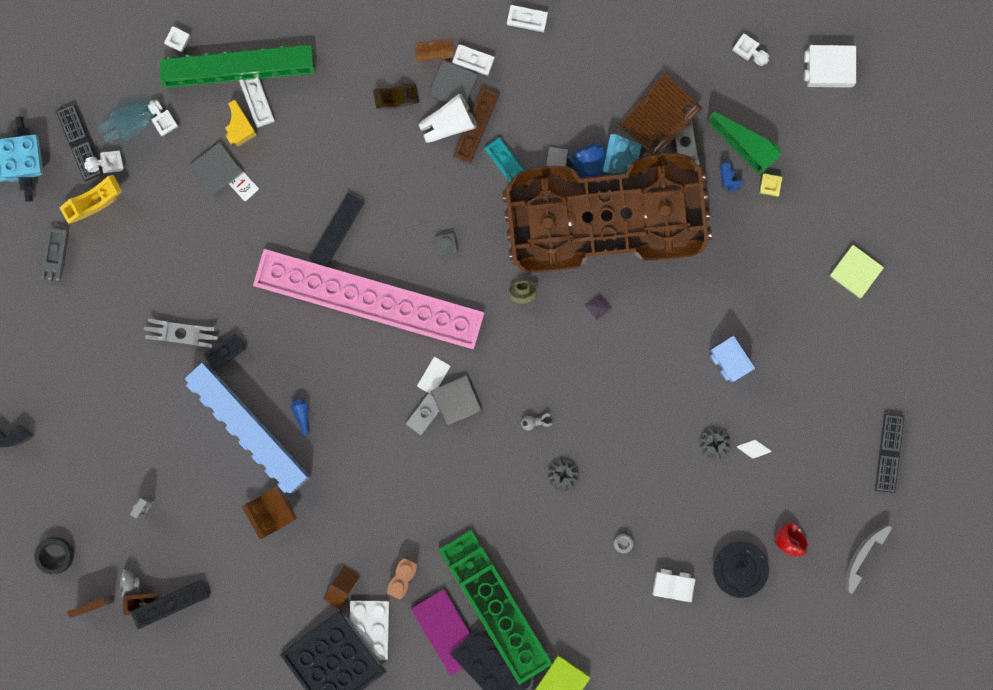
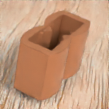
M407 557L399 562L396 568V576L388 585L387 594L401 599L406 594L409 588V581L416 574L417 562Z

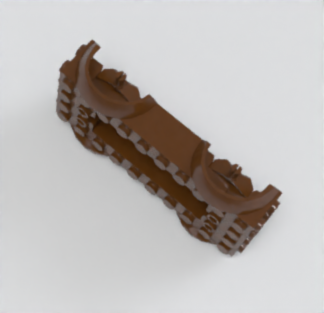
M664 153L642 157L632 162L627 172L578 177L572 168L566 166H542L522 171L515 175L509 185L505 187V190L502 191L503 202L507 203L505 221L509 222L510 227L507 230V240L511 241L512 245L511 249H509L510 261L513 260L514 265L524 272H551L582 267L590 256L634 252L639 260L658 261L699 255L709 245L708 240H712L711 226L707 227L706 221H710L709 207L705 208L704 202L708 201L707 188H703V182H707L706 171L701 169V164L697 165L691 157L679 153ZM625 207L632 210V216L629 219L621 216V210ZM604 210L612 212L613 217L611 220H603L601 214ZM589 211L593 214L592 222L586 223L583 221L582 215L584 212Z

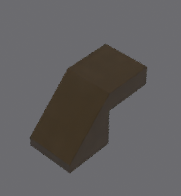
M401 84L394 88H377L373 90L376 109H392L419 103L416 84Z

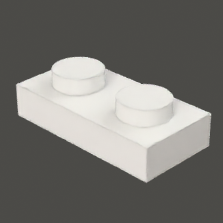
M511 5L507 25L544 32L548 12Z
M458 45L452 63L488 76L495 57Z

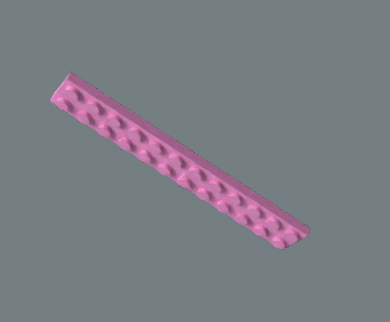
M266 249L263 250L253 284L255 287L473 350L484 316V312Z

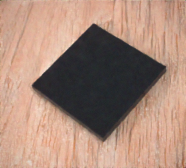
M341 609L280 654L305 690H364L387 672Z

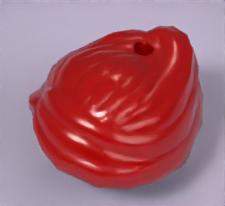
M787 523L776 531L774 543L784 553L793 557H801L807 554L808 542L797 525Z

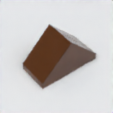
M343 566L323 600L340 610L360 576Z
M162 593L123 595V615H131V610L161 598Z

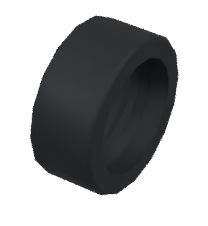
M56 537L42 541L35 550L34 558L37 567L43 573L53 575L62 573L71 566L74 553L71 545L65 539ZM50 545H59L65 552V560L58 567H50L43 560L44 550Z

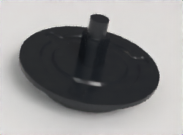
M743 541L733 542L723 547L717 554L713 564V575L717 585L723 592L736 598H746L755 595L764 587L769 576V564L765 554L757 546Z

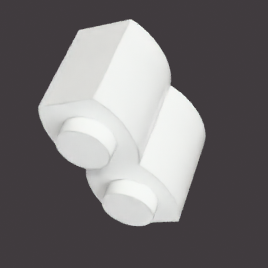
M661 569L660 572L656 571L652 595L692 602L695 579L691 578L689 573L680 572V575H673L672 570Z

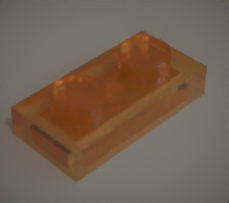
M452 40L414 45L416 62L454 57Z

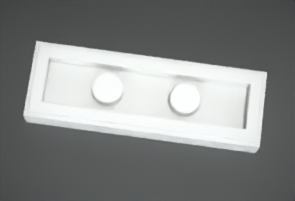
M258 78L255 80H239L256 127L259 128L275 122L260 80Z

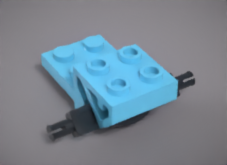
M17 116L15 117L17 128L13 130L14 137L0 139V182L19 181L20 190H24L25 202H32V190L35 189L34 177L43 174L39 136L29 135V129L24 127V117Z

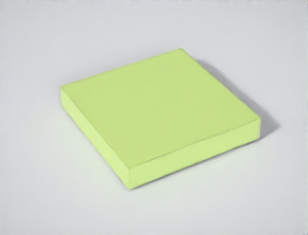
M852 245L832 271L830 277L858 298H862L884 267Z

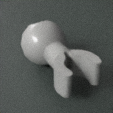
M546 413L540 418L525 416L521 420V426L526 431L533 430L538 425L549 427L552 425L551 423L546 424L541 422V420H544L550 414ZM523 421L526 422V426L522 425Z

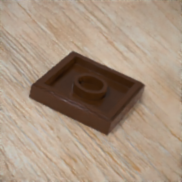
M111 595L68 610L67 613L72 618L114 603V599Z

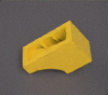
M233 100L228 103L231 109V121L225 127L228 132L225 135L231 144L235 143L238 147L257 134L238 103Z

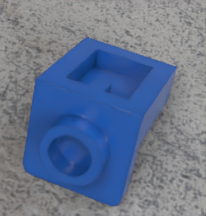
M722 163L719 166L722 189L727 188L728 191L739 190V187L744 184L743 180L732 181L734 179L733 167L730 168V163Z

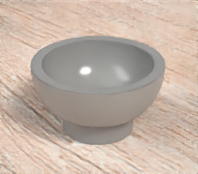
M123 569L119 587L120 597L130 595L132 592L137 593L139 577H134L133 573L129 570Z

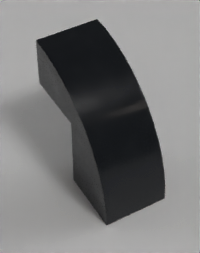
M18 425L8 436L0 430V447L19 446L34 436L23 425Z

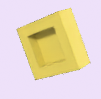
M763 174L759 193L778 197L782 177Z

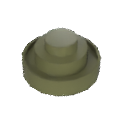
M530 280L516 281L509 288L510 298L516 303H529L537 296V286Z

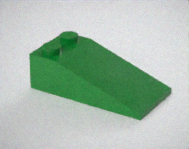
M713 112L707 122L759 175L781 156L779 152L781 149L776 143H771L764 137L716 112Z

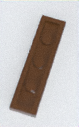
M485 87L481 88L471 112L477 127L463 132L453 155L454 158L469 164L472 163L500 93Z

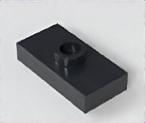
M235 333L203 355L211 368L216 370L244 352L246 348Z

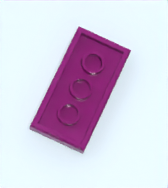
M442 589L412 607L411 610L451 676L461 670L462 667L450 653L471 633L445 589Z

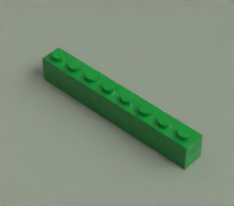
M299 44L296 47L280 46L275 49L261 48L255 51L245 49L234 53L230 51H225L221 54L205 53L202 56L186 55L182 58L166 57L159 60L160 81L164 88L315 74L313 49L311 45Z

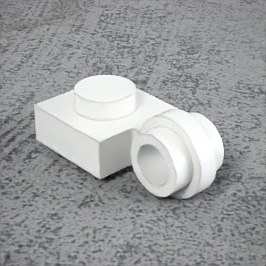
M744 33L732 50L747 61L753 55L755 57L754 62L760 66L767 64L769 61V55L763 50L756 51L759 43Z
M158 100L150 101V104L147 105L153 115H158L151 120L163 137L176 129L178 125L168 110L163 113L160 112L163 108Z
M120 151L101 152L100 160H97L96 157H89L84 163L88 172L98 171L99 166H102L103 173L123 170Z

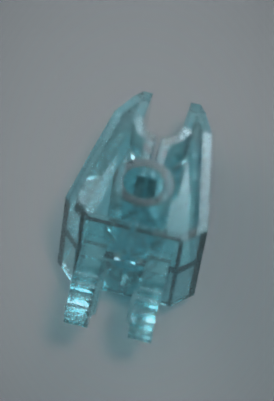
M134 104L112 111L110 115L111 120L101 124L98 129L103 133L115 128V130L104 136L105 142H110L119 137L121 140L127 141L147 127L153 116L151 112L145 113L148 111L147 104Z

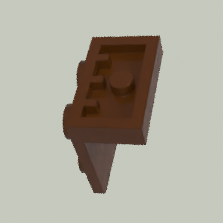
M278 485L241 506L260 540L297 519Z

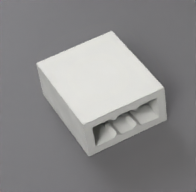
M810 45L807 51L804 52V62H807V70H804V81H807V87H853L856 84V46Z

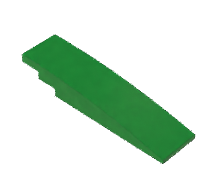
M472 530L438 549L518 684H522L551 666L550 659Z

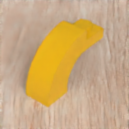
M111 175L90 191L70 198L59 208L68 224L74 223L104 209L117 200L116 197L123 191L114 175Z

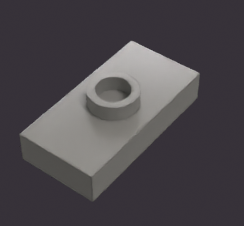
M428 393L406 423V425L420 435L424 433L439 413L432 395Z
M149 497L138 499L130 515L136 519L145 517L154 501Z

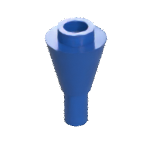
M304 398L293 400L290 408L300 424L302 435L308 434V401H304Z

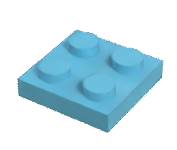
M610 134L603 172L607 174L627 172L631 163L639 159L641 144L616 134Z

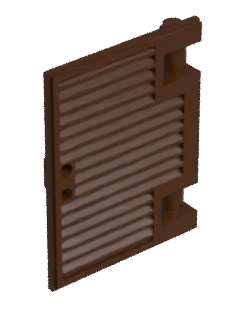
M665 73L623 118L619 125L651 155L660 154L703 107ZM688 104L691 105V109L685 114L682 110ZM658 138L660 142L654 148L651 144Z

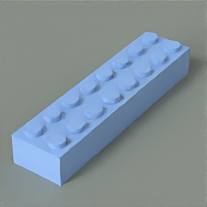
M201 363L185 378L188 382L186 386L193 393H198L201 396L199 400L206 407H211L214 410L212 414L218 421H224L227 424L225 428L232 436H238L240 439L238 441L245 450L248 449L253 453L251 457L258 464H263L266 467L264 471L270 478H276L280 482L277 485L284 493H294L311 478L208 364Z

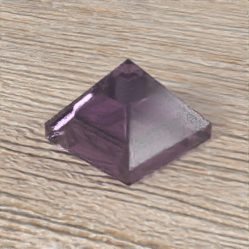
M600 293L585 305L596 320L611 309Z

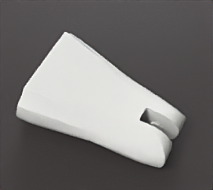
M462 94L455 96L418 124L421 131L431 127L434 128V130L423 135L426 143L477 127L472 113L467 112L470 109Z

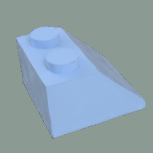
M734 336L710 350L712 353L710 358L715 365H720L722 368L720 372L726 381L734 382L755 369Z

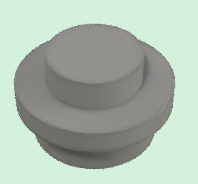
M620 534L614 540V547L620 553H628L633 548V540L627 534Z

